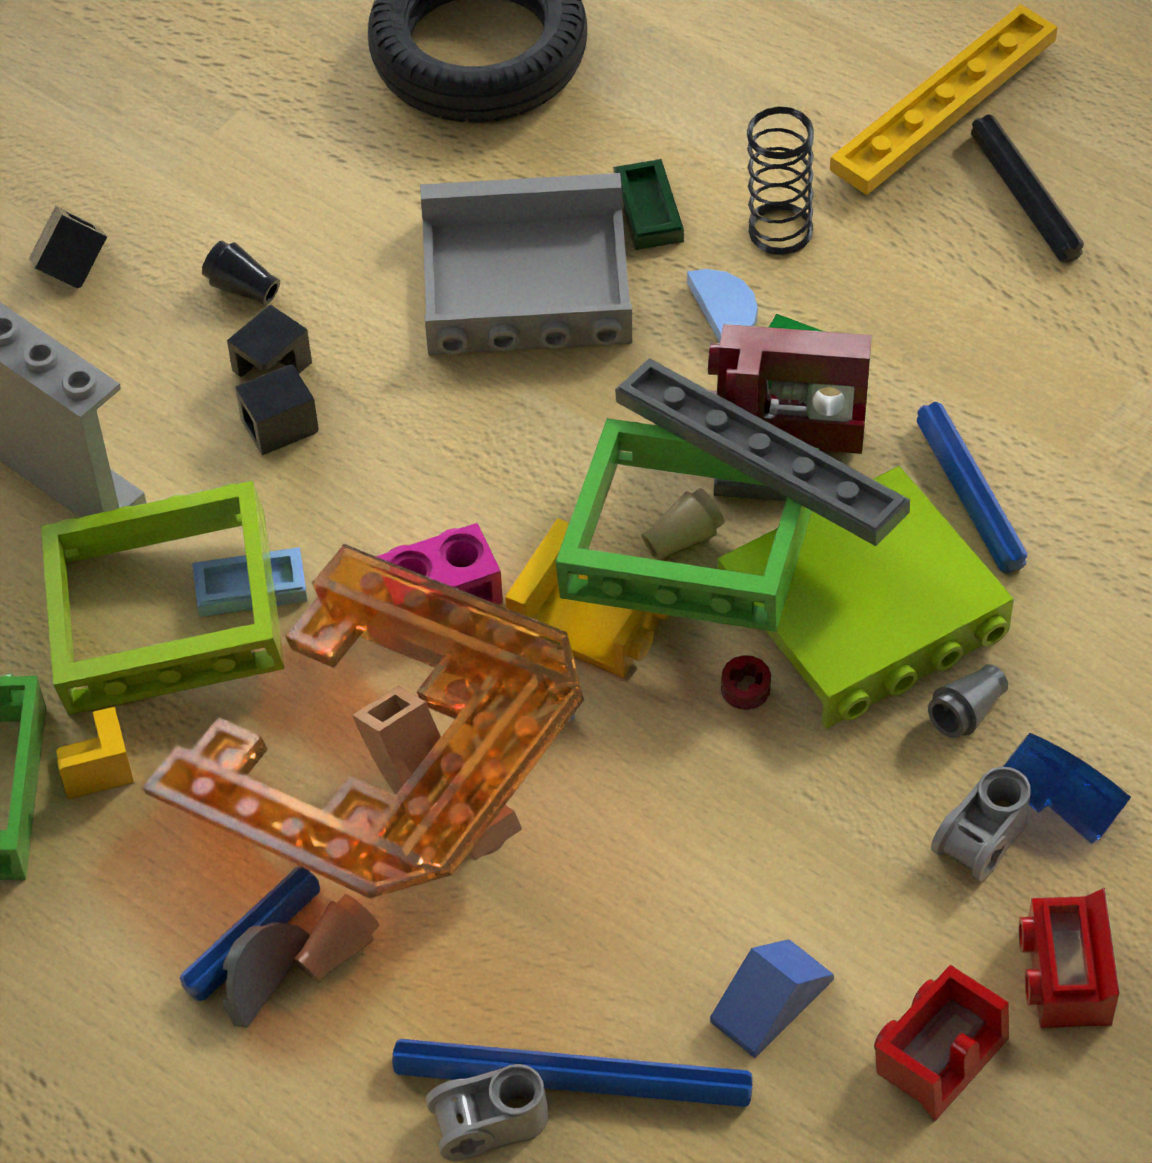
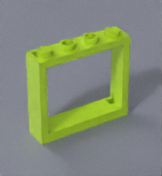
M253 481L227 484L211 490L187 495H174L164 500L135 506H123L112 511L79 518L73 517L60 522L41 525L53 686L68 715L285 669L265 513ZM242 526L255 624L74 661L66 563ZM260 648H265V649H266V650L257 651V652H254V651H253V650H255V649H260ZM88 686V688L77 690V687Z

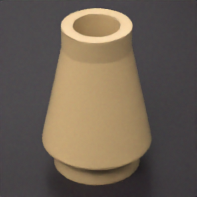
M699 488L694 493L686 491L641 536L650 553L657 560H663L668 555L716 536V529L722 526L725 520L711 496L704 489Z

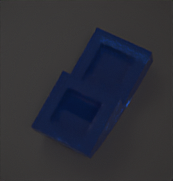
M1032 733L1025 736L1002 766L1016 769L1027 777L1030 784L1029 805L1039 813L1049 806L1091 844L1103 836L1131 798L1114 782L1080 758Z

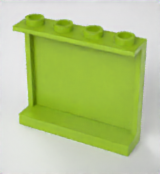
M900 466L877 476L873 480L910 499V513L877 546L812 511L777 632L765 630L822 701V724L826 729L842 720L850 721L858 718L870 705L889 695L897 696L906 692L917 680L935 670L944 671L951 668L963 655L982 645L985 647L994 645L1010 629L1014 598ZM778 528L719 557L717 569L764 576ZM754 602V606L765 607L764 603Z

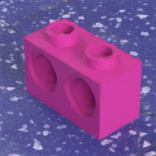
M478 523L462 528L448 529L438 536L411 545L397 546L387 553L375 556L379 590L401 638L503 603L501 570Z

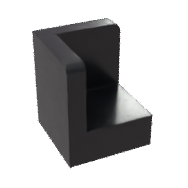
M55 206L29 260L35 269L70 286L81 288L107 239V235L99 226Z
M271 304L227 340L232 371L240 377L244 376L254 366L262 371H267L278 361L285 366L293 365L300 374L312 363L308 330Z
M293 365L285 366L235 387L241 421L262 456L318 432L315 400Z

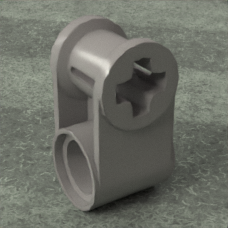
M1011 767L990 769L982 776L981 780L962 803L946 816L935 833L931 844V851L937 855L947 853L972 869V877L978 881H984L999 864L1005 851L1018 835L1023 832L1027 824L1030 802V784L1027 777ZM997 800H1005L1012 803L1013 805L1009 807H1000L992 802Z
M522 1064L508 1065L502 1069L467 1079L451 1080L433 1088L426 1096L427 1107L431 1113L436 1114L442 1134V1139L439 1141L440 1153L444 1159L451 1161L470 1159L491 1149L523 1140H530L543 1131L549 1119L543 1080L537 1071L530 1066ZM516 1097H527L532 1100L522 1108L514 1109L506 1106L510 1100ZM457 1116H461V1117H462V1119H463V1123H462V1124H459V1123H458L457 1118H456Z

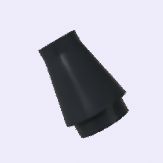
M224 241L217 242L208 253L202 266V275L209 279L210 286L256 300L265 306L273 300L280 287V279L270 274L236 242L231 244Z

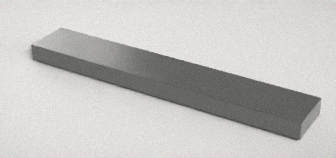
M650 358L615 389L616 402L874 546H877L910 513V499Z

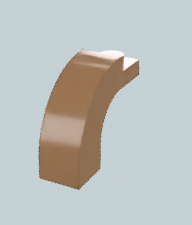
M398 685L352 715L366 747L396 797L429 838L454 860L466 854L476 861L484 855H489L499 850L507 839L522 830L515 811L482 791L457 764L436 727L426 701Z

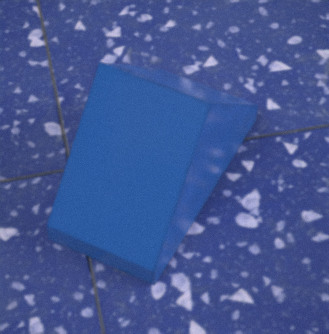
M790 939L751 948L711 1014L710 1022L751 1056L756 1058L834 980V974Z

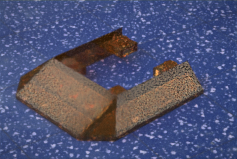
M343 544L312 582L318 597L285 637L292 651L335 668L359 637L434 667V670L416 692L419 698L426 701L428 708L455 720L396 796L349 776L325 808L319 810L247 777L268 750L263 738L219 717L191 751L177 745L142 788L147 795L371 899L453 875L583 703L584 696L567 632Z

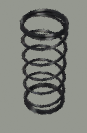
M777 106L757 113L751 119L747 128V139L749 142L747 151L750 156L747 169L751 176L748 183V189L751 194L748 202L751 212L748 232L751 241L759 249L770 254L784 255L795 253L802 249L812 238V199L814 193L812 189L814 176L812 170L814 158L812 145L814 128L811 120L803 112L792 107ZM788 114L803 123L807 129L808 136L805 139L793 130L783 128L765 129L754 136L752 133L759 120L769 115ZM780 131L799 138L803 144L795 149L784 147L762 148L755 140L768 132ZM762 155L767 158L782 160L797 156L793 161L783 164H769L760 161L757 157ZM800 160L806 165L802 173L792 167H787L796 164ZM754 161L759 165L765 166L755 173L752 168ZM771 169L788 170L798 175L793 180L783 183H770L757 177L760 173ZM802 179L806 186L801 191L790 184ZM754 180L765 186L760 187L754 191ZM774 187L787 188L798 193L792 199L785 201H768L758 196L761 191ZM801 197L806 202L803 208L791 204ZM754 198L765 204L754 209ZM774 210H789L797 213L793 217L783 220H771L762 217V215ZM801 216L806 221L803 227L796 233L783 238H771L762 235L755 228L757 220L782 224L793 221ZM808 227L805 237L800 242L789 247H771L762 243L756 237L758 236L767 241L782 242L797 237Z

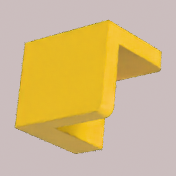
M115 706L93 712L99 737L61 746L56 750L57 764L67 799L134 783Z

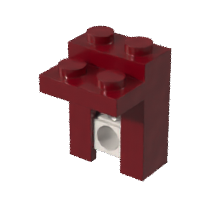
M723 324L720 344L710 343L708 375L718 376L717 391H709L808 445L819 448V451L862 454L872 335ZM768 380H772L770 394L768 391ZM832 387L839 390L841 394L826 396L818 390Z

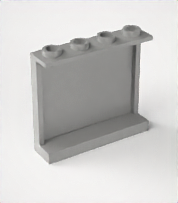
M620 173L420 184L424 245L425 328L428 355L536 348L556 349L587 345L608 346L632 343V304L629 298Z
M0 302V461L79 517L112 511L123 506L145 504L144 492L110 469L97 409L121 389L120 383Z

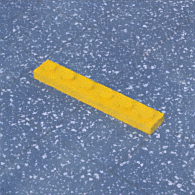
M1022 4L1018 5L830 157V171L868 195L1054 43L1057 37L1058 26Z

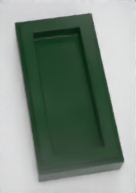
M662 159L613 167V173H620L622 208L635 250L684 242V228Z

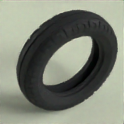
M375 0L371 8L368 21V45L372 61L381 79L398 98L408 105L437 118L441 116L442 119L464 122L468 120L471 123L491 122V119L499 121L518 115L517 113L522 115L541 106L557 95L569 83L581 63L586 48L588 29L582 0H508L534 13L541 21L544 29L538 41L522 54L510 60L486 66H461L440 61L423 52L411 37L415 26L425 15L435 8L455 0Z

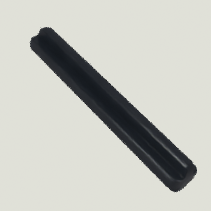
M987 114L982 118L977 117L972 122V137L1061 262L1067 263L1072 259H1078L1083 254V240L993 115Z

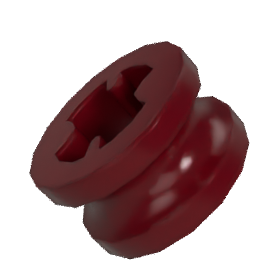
M741 655L728 661L722 669L721 693L729 705L738 709L750 710L764 704L770 696L771 672L763 660L755 656ZM745 675L755 678L754 684H751L747 691L737 688L738 682H741Z

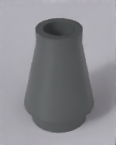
M987 664L970 675L937 688L933 693L932 700L928 704V714L933 725L942 734L951 738L972 734L998 698L1008 690L1006 676L998 667Z

